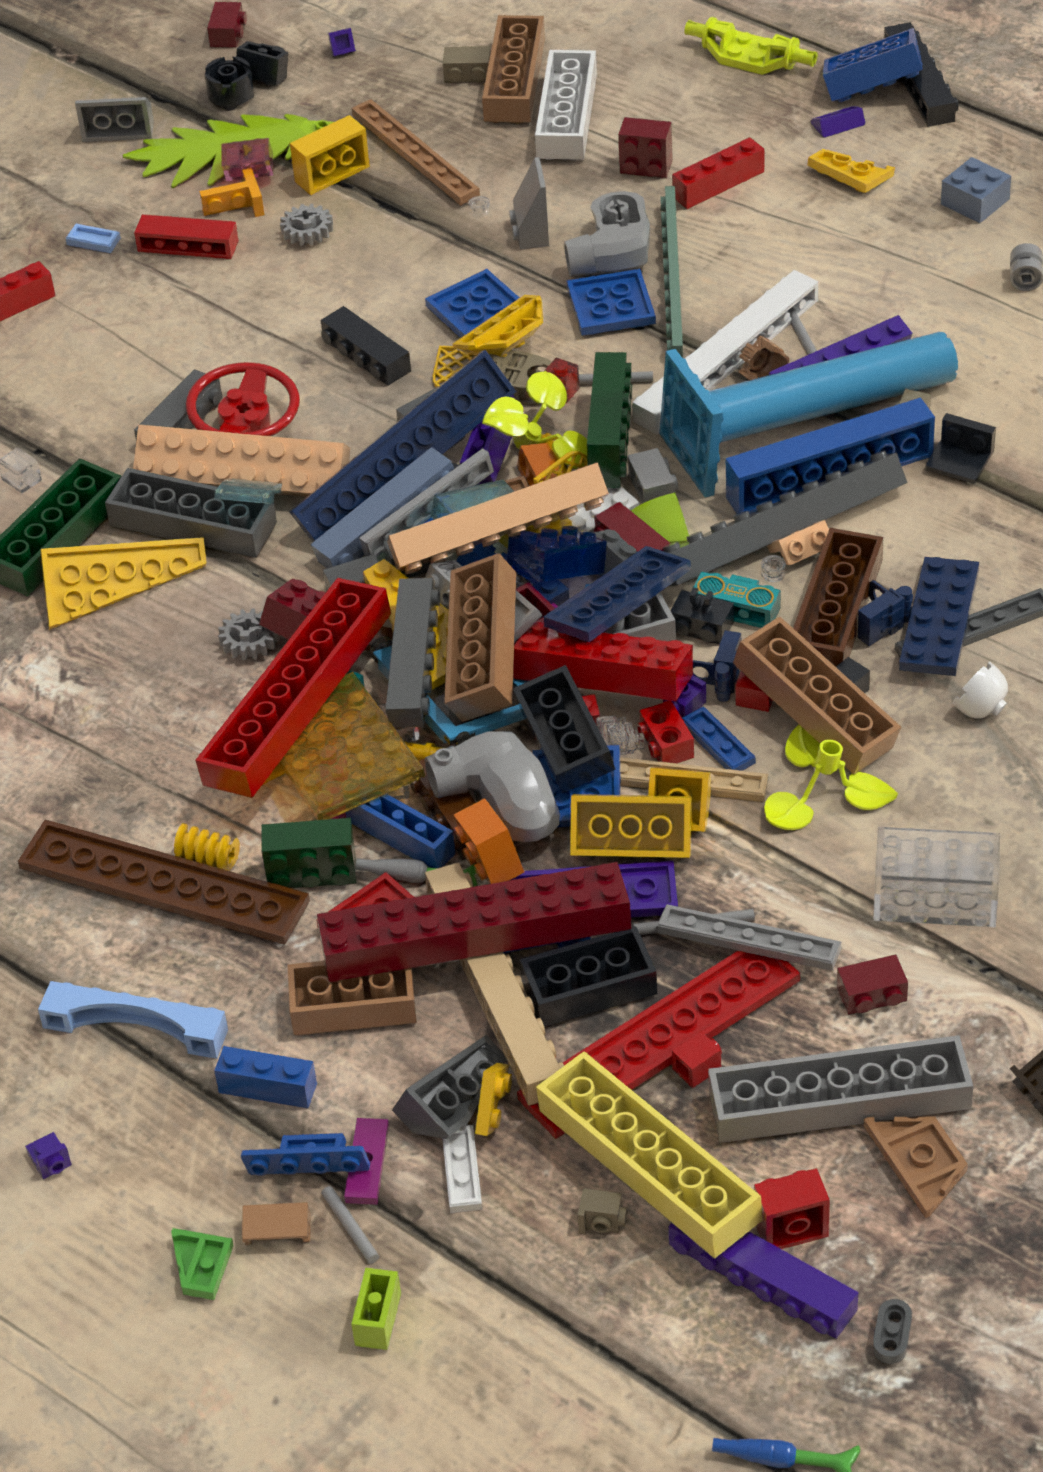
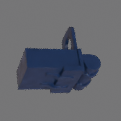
M875 580L870 582L869 597L872 602L858 610V638L862 642L871 646L887 634L892 636L904 628V623L909 622L912 611L913 594L911 587L901 586L896 590L892 588L887 590ZM876 589L882 593L878 598L875 593Z
M724 631L714 663L693 660V669L695 667H702L709 674L707 677H699L693 672V675L706 682V684L715 685L716 698L721 702L728 701L731 693L735 692V686L740 674L739 668L733 664L740 641H742L741 633Z

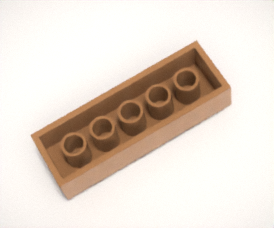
M498 15L482 96L485 122H531L545 43L544 16Z
M499 553L454 569L450 575L444 703L462 722L512 705L516 571Z
M780 616L740 641L733 664L819 743L824 740L839 742L843 747L840 760L845 762V767L852 774L855 775L893 748L901 726Z

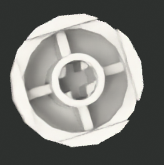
M988 662L987 667L983 666L962 688L965 694L961 698L956 696L952 702L959 711L971 718H985L991 713L996 716L1007 704L1004 701L1008 692L1005 676L995 665Z

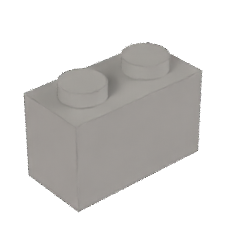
M658 448L628 455V475L642 504L654 498L675 493V490H678L677 478L675 474L671 475L669 462L666 457H662Z

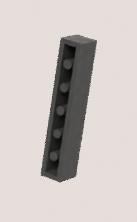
M433 578L399 579L386 700V714L389 727H424L425 715L430 714V701L427 698V693L432 692V678L429 675V671L434 670V656L431 653V649L436 648V634L433 632V627H438V613L435 610V606L440 605L439 589H434Z

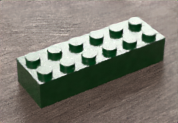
M595 352L587 436V465L598 462L607 488H621V477H626L627 473L626 462L628 461L631 400L633 394L631 384L632 363H627V352Z
M79 458L0 535V584L29 596L43 582L41 549L79 546L108 517L105 502L122 476Z

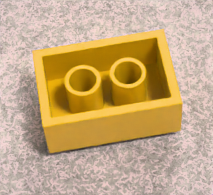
M350 115L290 143L295 183L310 196L370 167L366 128Z

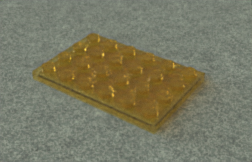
M354 672L343 677L279 762L317 820L333 818L425 777L422 765Z

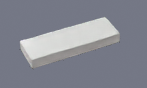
M465 1125L447 1139L442 1138L450 1213L482 1210L473 1125Z

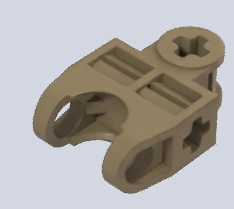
M510 350L507 358L489 354L517 391L513 394L515 399L522 405H538L539 403L533 401L528 395L526 383L531 375L542 372L538 370V367H545L550 373L555 375V365L544 357Z

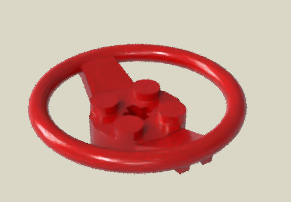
M253 362L233 363L209 371L194 383L187 395L186 412L190 422L197 430L273 436L286 428L295 418L299 409L300 395L293 380L277 368ZM245 373L239 389H230L227 392V396L218 405L220 429H215L206 424L200 418L196 409V401L200 392L216 379L230 374ZM268 376L279 381L289 394L288 409L272 425H270V408L266 395Z

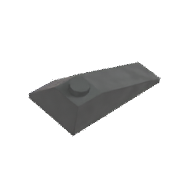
M485 1035L408 1087L392 1111L412 1133L447 1139L467 1125L479 1105L483 1071L496 1063L503 1064L506 1057L493 1041Z

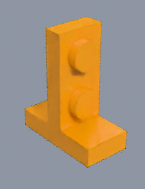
M252 168L242 170L244 182L199 191L204 216L249 206L252 207L255 217L264 216L262 195Z

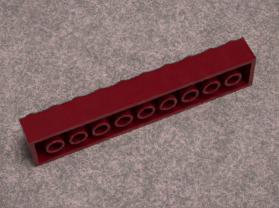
M618 862L317 914L320 941L329 982L632 929L630 900Z

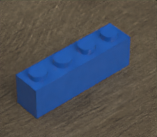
M361 780L343 797L346 818H351V824L412 859L423 861L430 868H441L455 855L452 830L369 783Z

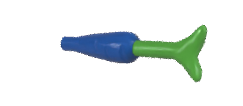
M713 1438L712 1452L725 1453L750 1462L776 1468H790L796 1463L831 1468L836 1472H852L851 1466L860 1454V1447L857 1445L841 1453L827 1454L796 1449L793 1443L783 1440H727Z

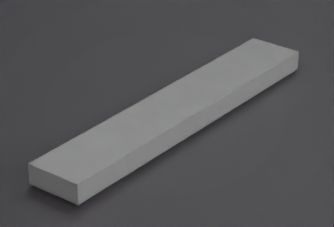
M481 449L362 535L359 539L365 557L372 554L378 557L384 552L383 541L388 540L389 535L423 524L493 473L489 453Z
M666 905L657 924V933L831 971H833L841 951V941L672 905Z

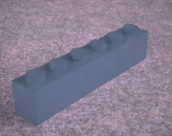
M434 448L428 449L311 544L318 562L324 567L330 568L362 558L364 552L359 538L454 470L452 461Z

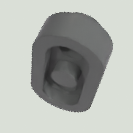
M887 1300L882 1303L878 1311L873 1339V1352L876 1358L883 1363H898L904 1359L907 1353L912 1324V1310L902 1300ZM898 1319L900 1322L896 1323L891 1322L890 1320ZM887 1347H892V1348H894L895 1350L889 1351V1350H886L885 1348H887Z

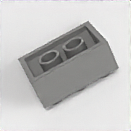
M146 97L75 101L82 142L152 138L154 118L151 102Z

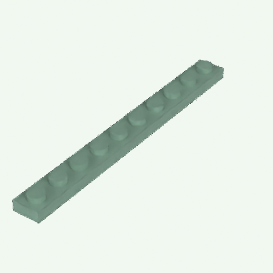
M665 186V196H660L661 211H666L661 212L662 242H667L663 243L664 290H666L665 306H670L665 307L666 322H671L666 323L667 339L672 338V340H667V351L676 349L683 358L675 186Z

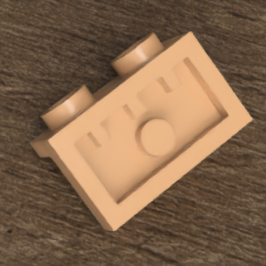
M825 520L818 521L807 528L773 541L767 547L770 554L780 551L786 565H792L821 552L829 529Z

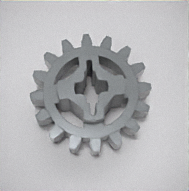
M301 204L298 209L291 207L292 212L285 211V217L280 218L281 234H284L285 240L290 239L291 244L298 241L300 246H303L305 242L313 245L315 240L321 243L322 237L328 238L329 232H333L332 215L329 214L328 209L323 210L321 205L317 208H314L313 204H310L309 207Z
M254 608L251 609L250 613H246L242 609L238 616L231 613V620L223 619V626L218 628L220 646H223L225 654L231 652L232 658L242 655V660L252 656L255 660L259 653L266 656L267 648L275 649L274 642H279L278 634L259 625L263 611L256 614Z

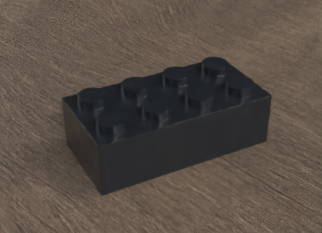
M566 665L513 688L519 708L562 794L616 770L611 753Z
M636 926L630 930L613 932L520 959L521 980L525 992L533 1002L536 1018L542 1020L544 1027L657 994V971Z

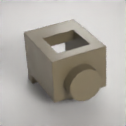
M583 1188L577 1215L579 1234H585L586 1229L599 1233H619L620 1226H626L628 1207H623L622 1193Z

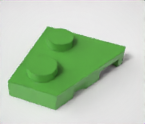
M172 1228L171 1234L183 1295L215 1300L234 1247L232 1238Z

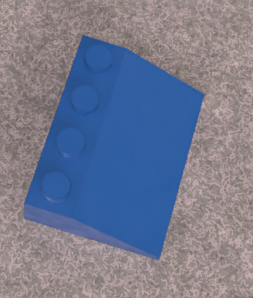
M914 28L825 59L823 77L831 100L843 102L850 99L852 94L858 92L861 94L869 93L874 90L875 86L880 84L889 86L896 83V79L900 77L912 78L917 76L919 71L923 70Z

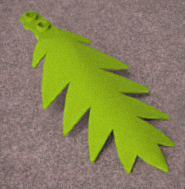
M242 114L240 118L246 126L224 121L207 120L213 132L173 127L171 131L182 139H145L143 143L148 145V147L125 153L123 158L150 162L142 173L143 177L159 173L183 160L171 184V188H175L197 173L215 157L207 183L208 186H212L237 165L247 153L249 154L244 169L252 168L253 173L256 174L284 152L291 142L333 122L325 120L313 121L291 114L284 115L286 120ZM290 146L285 156V160H289L290 158H292Z

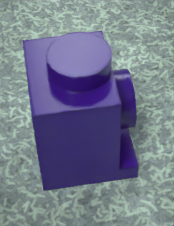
M694 675L677 701H672L681 718L698 710L707 702L706 682Z

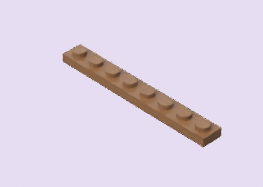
M372 99L352 108L353 117L460 206L480 196V188Z

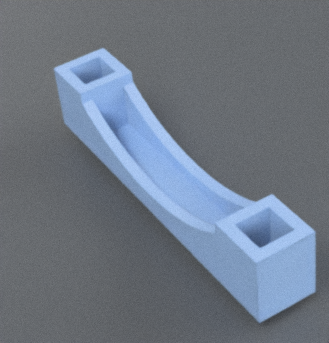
M50 981L38 1008L44 1029L72 1033L74 1028L96 1023L119 1022L138 1024L160 1030L175 1037L186 1045L188 1054L215 1059L218 1058L228 1032L225 1011L213 1007H198L184 1002H169L155 997H140L126 992H111L96 987L77 986L67 982Z

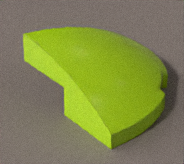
M675 493L654 498L630 510L670 543L679 542L680 545L687 542L686 537L689 536Z

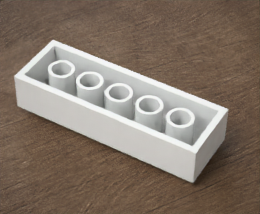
M549 50L535 133L536 157L547 160H584L597 77L596 51Z

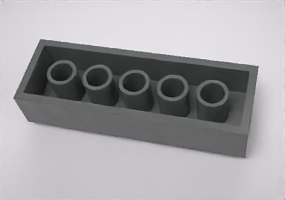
M131 468L125 470L105 502L109 525L112 527L172 540L204 538L205 547L255 558L277 523L273 498Z

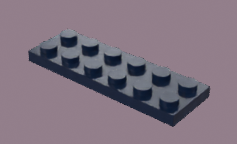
M645 546L545 615L544 627L556 630L558 633L576 637L581 641L590 642L691 570V560Z
M924 557L899 661V671L956 676L979 574V562L965 559Z

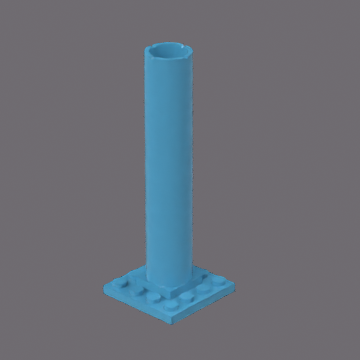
M935 332L709 391L700 383L698 375L694 374L689 368L686 359L682 358L676 349L668 350L665 355L659 434L706 498L715 495V484L718 482L717 464L720 462V443L901 396L905 389L920 391L950 383L957 376V353L951 339L947 338L944 332Z

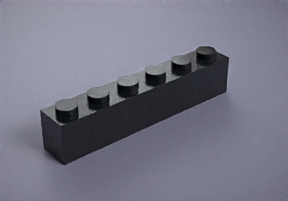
M911 22L884 27V38L914 27ZM914 28L923 70H920L917 76L912 78L903 76L901 79L927 127L955 122V115L959 110L958 100L952 96L949 84L944 82L941 70L937 69L934 58L930 57L927 45L922 43L919 31H916Z

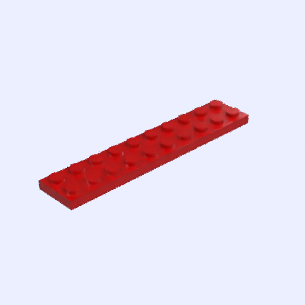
M736 951L562 1063L565 1066L582 1052H586L623 1084L633 1090L672 1064V1050L699 1031H702L709 1039L713 1038L799 982L800 972L788 961ZM521 1089L517 1091V1099L555 1139L565 1134L561 1128L540 1112L539 1103L528 1106Z

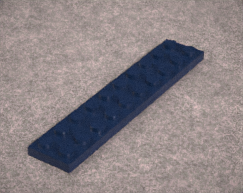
M481 351L289 511V513L310 540L314 542L432 447L439 453L444 454L483 421L486 411L493 402L501 397H511L517 391L487 351Z

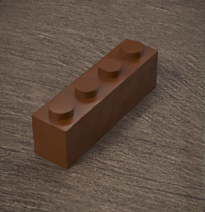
M424 759L410 764L411 777L408 780L412 791L415 794H420L424 809L427 813L431 812L433 814L434 821L453 831L455 850H457L462 860L466 859L463 853V849L466 848L465 843L462 844L454 831V828L458 825L453 814L476 802L468 790L465 794L437 798L430 787Z

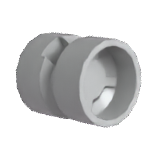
M1023 243L1013 248L1010 253V281L1018 290H1035L1043 282V253L1037 245Z

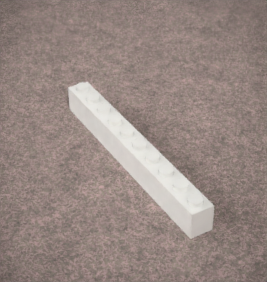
M793 270L774 287L767 290L757 301L751 303L741 314L735 316L724 328L718 330L713 337L702 343L691 355L685 357L689 368L694 374L698 375L703 387L706 390H712L745 361L739 355L747 343L753 345L759 335L772 340L789 326L792 320L788 312L790 308L793 307L796 314L801 316L818 302V281ZM664 377L652 384L641 396L636 397L632 402L633 422L655 434H659Z

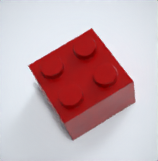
M817 1168L807 1171L800 1170L792 1175L776 1179L769 1178L761 1183L754 1184V1191L761 1196L763 1221L756 1225L760 1238L780 1249H785L829 1237L830 1198Z

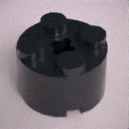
M232 56L233 60H225V57H220L208 63L205 68L208 99L213 104L222 106L227 111L235 110L238 105L254 97L250 65L245 59Z

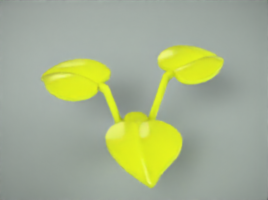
M546 371L534 373L526 383V390L530 398L536 403L542 404L531 422L528 423V415L523 414L522 404L511 397L497 399L491 404L484 415L482 424L491 426L503 434L513 437V442L519 450L522 445L540 444L555 440L552 444V449L559 459L571 451H580L587 456V439L578 432L570 430L566 431L563 436L554 434L541 439L542 430L537 421L546 407L559 411L564 407L567 400V393L563 383L552 373ZM580 455L576 456L574 463L579 464L581 459Z
M798 724L787 739L785 755L795 766L807 767L812 765L815 771L800 800L789 792H776L770 795L764 806L765 819L773 826L784 830H798L806 827L812 821L814 812L812 808L804 803L807 801L819 773L830 775L837 769H839L842 784L847 787L844 796L856 808L862 810L881 808L895 800L898 793L882 780L867 773L857 772L855 775L851 774L847 780L844 769L845 762L840 760L843 752L842 745L835 740H824L819 743Z

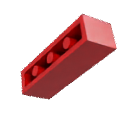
M749 137L673 173L672 186H675V200L686 209H689L764 173L765 148Z
M142 214L134 232L137 252L232 259L239 242L235 221Z
M40 261L29 264L0 278V321L56 296L52 275Z

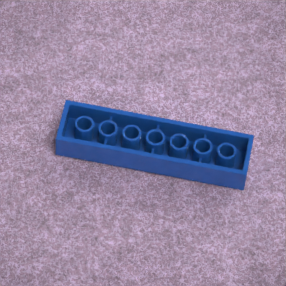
M920 397L726 458V499L736 514L748 511L751 514L757 511L756 506L767 501H772V504L780 501L779 496L794 490L796 494L803 491V485L816 480L819 484L826 480L825 476L838 470L844 473L848 471V465L861 460L863 463L871 461V455L884 450L886 454L897 453L901 466L930 458L934 448L935 416Z

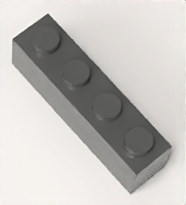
M194 369L139 425L193 429L194 426L186 412V399L194 383L206 373ZM216 379L208 384L197 398L196 409L201 419H204L206 414L222 399L220 379ZM138 426L134 429V433H135V438H136V440H137Z

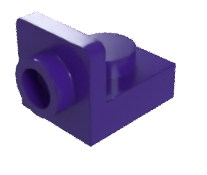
M54 1132L25 1146L27 1154L43 1179L58 1174L72 1165L66 1145L60 1143Z

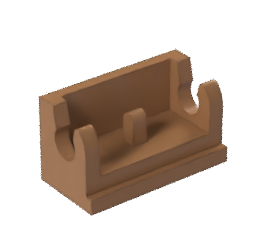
M308 1202L243 1205L242 1240L245 1242V1245H252V1240L302 1238L303 1242H310L311 1213Z

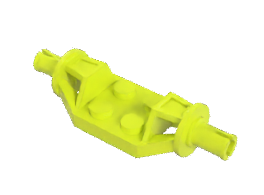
M710 17L706 24L688 20L684 29L685 35L702 38L703 48L708 49L719 64L761 75L782 67L791 70L796 62L814 67L818 58L817 52L801 49L800 41L796 37L790 39L779 34H775L772 39L761 37L748 32L737 31L733 23L718 21L716 17ZM717 36L721 38L720 45L715 42Z

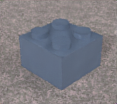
M971 157L942 180L941 205L981 223L1010 200L1011 175Z

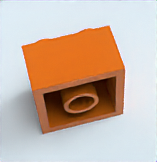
M485 798L453 814L458 825L454 828V831L462 844L465 843L466 846L463 849V853L470 865L475 863L474 868L481 881L486 879L489 884L509 881L525 873L507 827Z

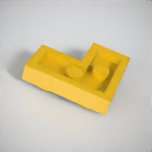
M496 1063L483 1071L475 1134L488 1136L494 1132L495 1128L498 1129L500 1125L501 1110L497 1109L498 1100L504 1097L506 1092H510L512 1085V1074L508 1073V1064Z

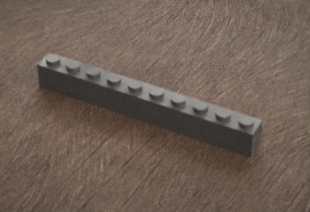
M885 450L870 456L871 461L863 463L861 460L847 466L848 471L841 473L838 470L827 474L825 481L819 484L817 480L809 482L802 486L803 491L796 494L794 490L779 496L780 501L772 504V501H767L756 506L757 511L751 514L748 511H744L734 515V521L728 524L722 521L710 526V532L702 534V531L693 533L686 537L687 542L679 545V542H674L664 546V552L691 560V570L669 586L684 583L699 576L701 572L711 571L765 547L773 541L791 535V533L807 528L818 521L828 519L908 483L897 453L886 454Z

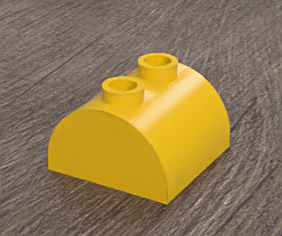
M651 767L648 796H692L691 831L705 832L710 807V772Z

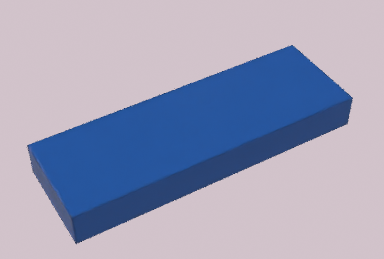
M704 706L682 718L693 738L725 769L743 771L756 763V756Z

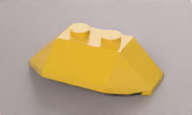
M523 295L452 344L454 349L473 356L486 350L488 354L506 357L510 350L524 345L525 340L531 337L543 324L541 296Z

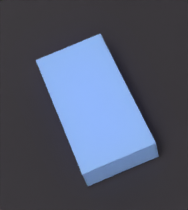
M75 224L65 239L66 244L69 246L111 253L121 237L120 232Z

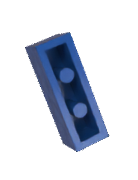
M227 1046L223 1047L214 1070L218 1091L221 1094L307 1109L310 1106L317 1086L314 1061Z

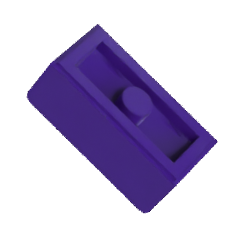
M850 106L810 120L822 137L832 136L864 126L866 123L863 109L857 106Z

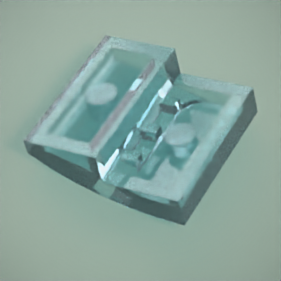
M227 478L217 488L214 499L273 504L274 493H281L282 483Z

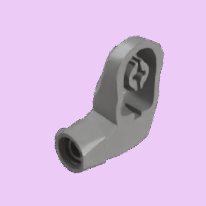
M626 191L611 192L592 201L590 206L596 223V232L590 236L586 234L564 241L568 272L570 277L574 276L575 279L596 276V274L604 275L640 269L648 261L650 246V223L645 210L644 198L637 193Z
M510 731L485 732L471 737L455 747L450 746L439 749L424 759L427 778L437 798L465 794L467 790L480 792L482 798L487 800L507 827L512 840L520 842L538 841L550 835L559 825L560 812L540 761Z

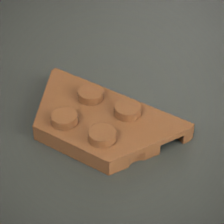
M935 1116L918 1117L915 1119L894 1117V1122H874V1117L864 1119V1128L924 1217L931 1216L967 1172L968 1163Z

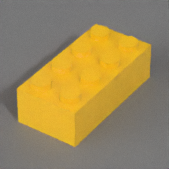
M571 795L570 855L690 858L692 796Z

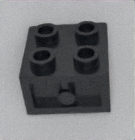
M946 413L942 419L941 440L927 461L926 470L969 483H976L994 453L996 427Z

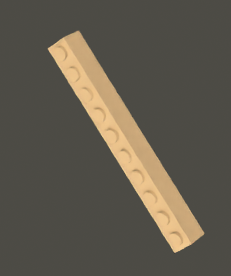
M459 863L425 872L428 895L473 887L469 873H464ZM503 952L459 959L528 1106L539 1103L536 1086L561 1069L564 1064L562 1062L557 1063L554 1044L551 1040H546L543 1022L540 1018H535L533 1002L529 996L525 997L523 994L524 986L520 976H515L513 973L514 968L510 955H504Z

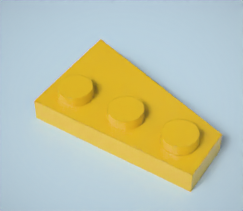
M821 149L808 157L807 166L864 193L890 179L895 173V167L888 165L885 169L875 167L873 161H852L849 155Z

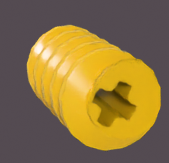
M182 823L175 836L174 854L181 858L230 871L238 859L240 843L239 839L236 838L230 845L229 835H224L220 841V834L218 832H213L209 839L208 829H203L199 834L197 826H192L188 830V825Z

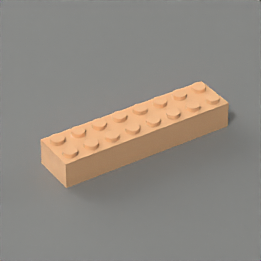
M138 424L133 469L230 490L307 497L349 462L351 448L344 443Z
M597 462L389 535L387 543L396 568L400 572L405 571L407 575L421 570L424 563L444 562L447 560L448 555L456 552L457 556H462L472 552L475 545L482 543L483 547L496 544L501 539L500 537L508 534L509 538L519 536L527 530L526 527L533 525L534 529L549 525L552 518L558 516L560 520L570 518L576 515L575 513L580 508L585 507L586 511L598 508L604 503V499L609 493Z

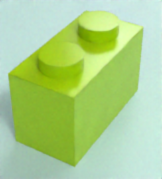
M365 1268L351 1323L355 1346L388 1350L401 1297L398 1271Z

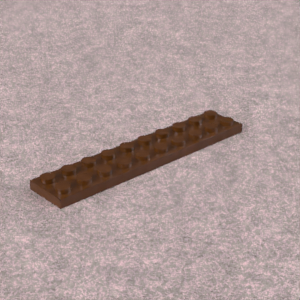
M46 819L18 860L19 868L22 870L284 945L310 902L309 893Z

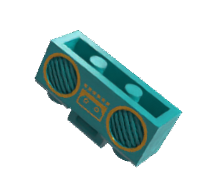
M701 572L694 585L695 588H699L698 594L706 596L707 592L710 591L713 592V598L734 603V622L762 628L776 619L781 608V590L775 589L770 585H759V580L733 574L729 579L718 573Z

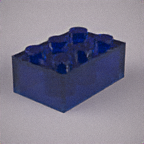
M562 526L561 530L545 528L541 529V533L522 531L519 536H511L508 539L507 562L516 573L541 582L600 574L605 571L607 541L597 538L596 534L592 532H579L575 526Z

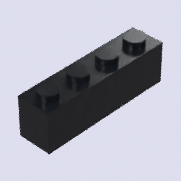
M345 306L321 319V336L325 343L332 345L343 356H347L360 368H364L371 373L374 378L381 380L389 386L411 372L409 351Z

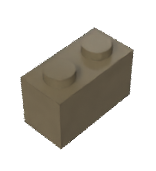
M444 47V83L485 82L491 47Z

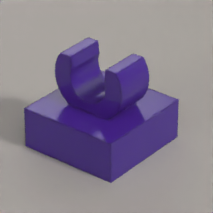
M351 28L327 33L332 56L356 51Z

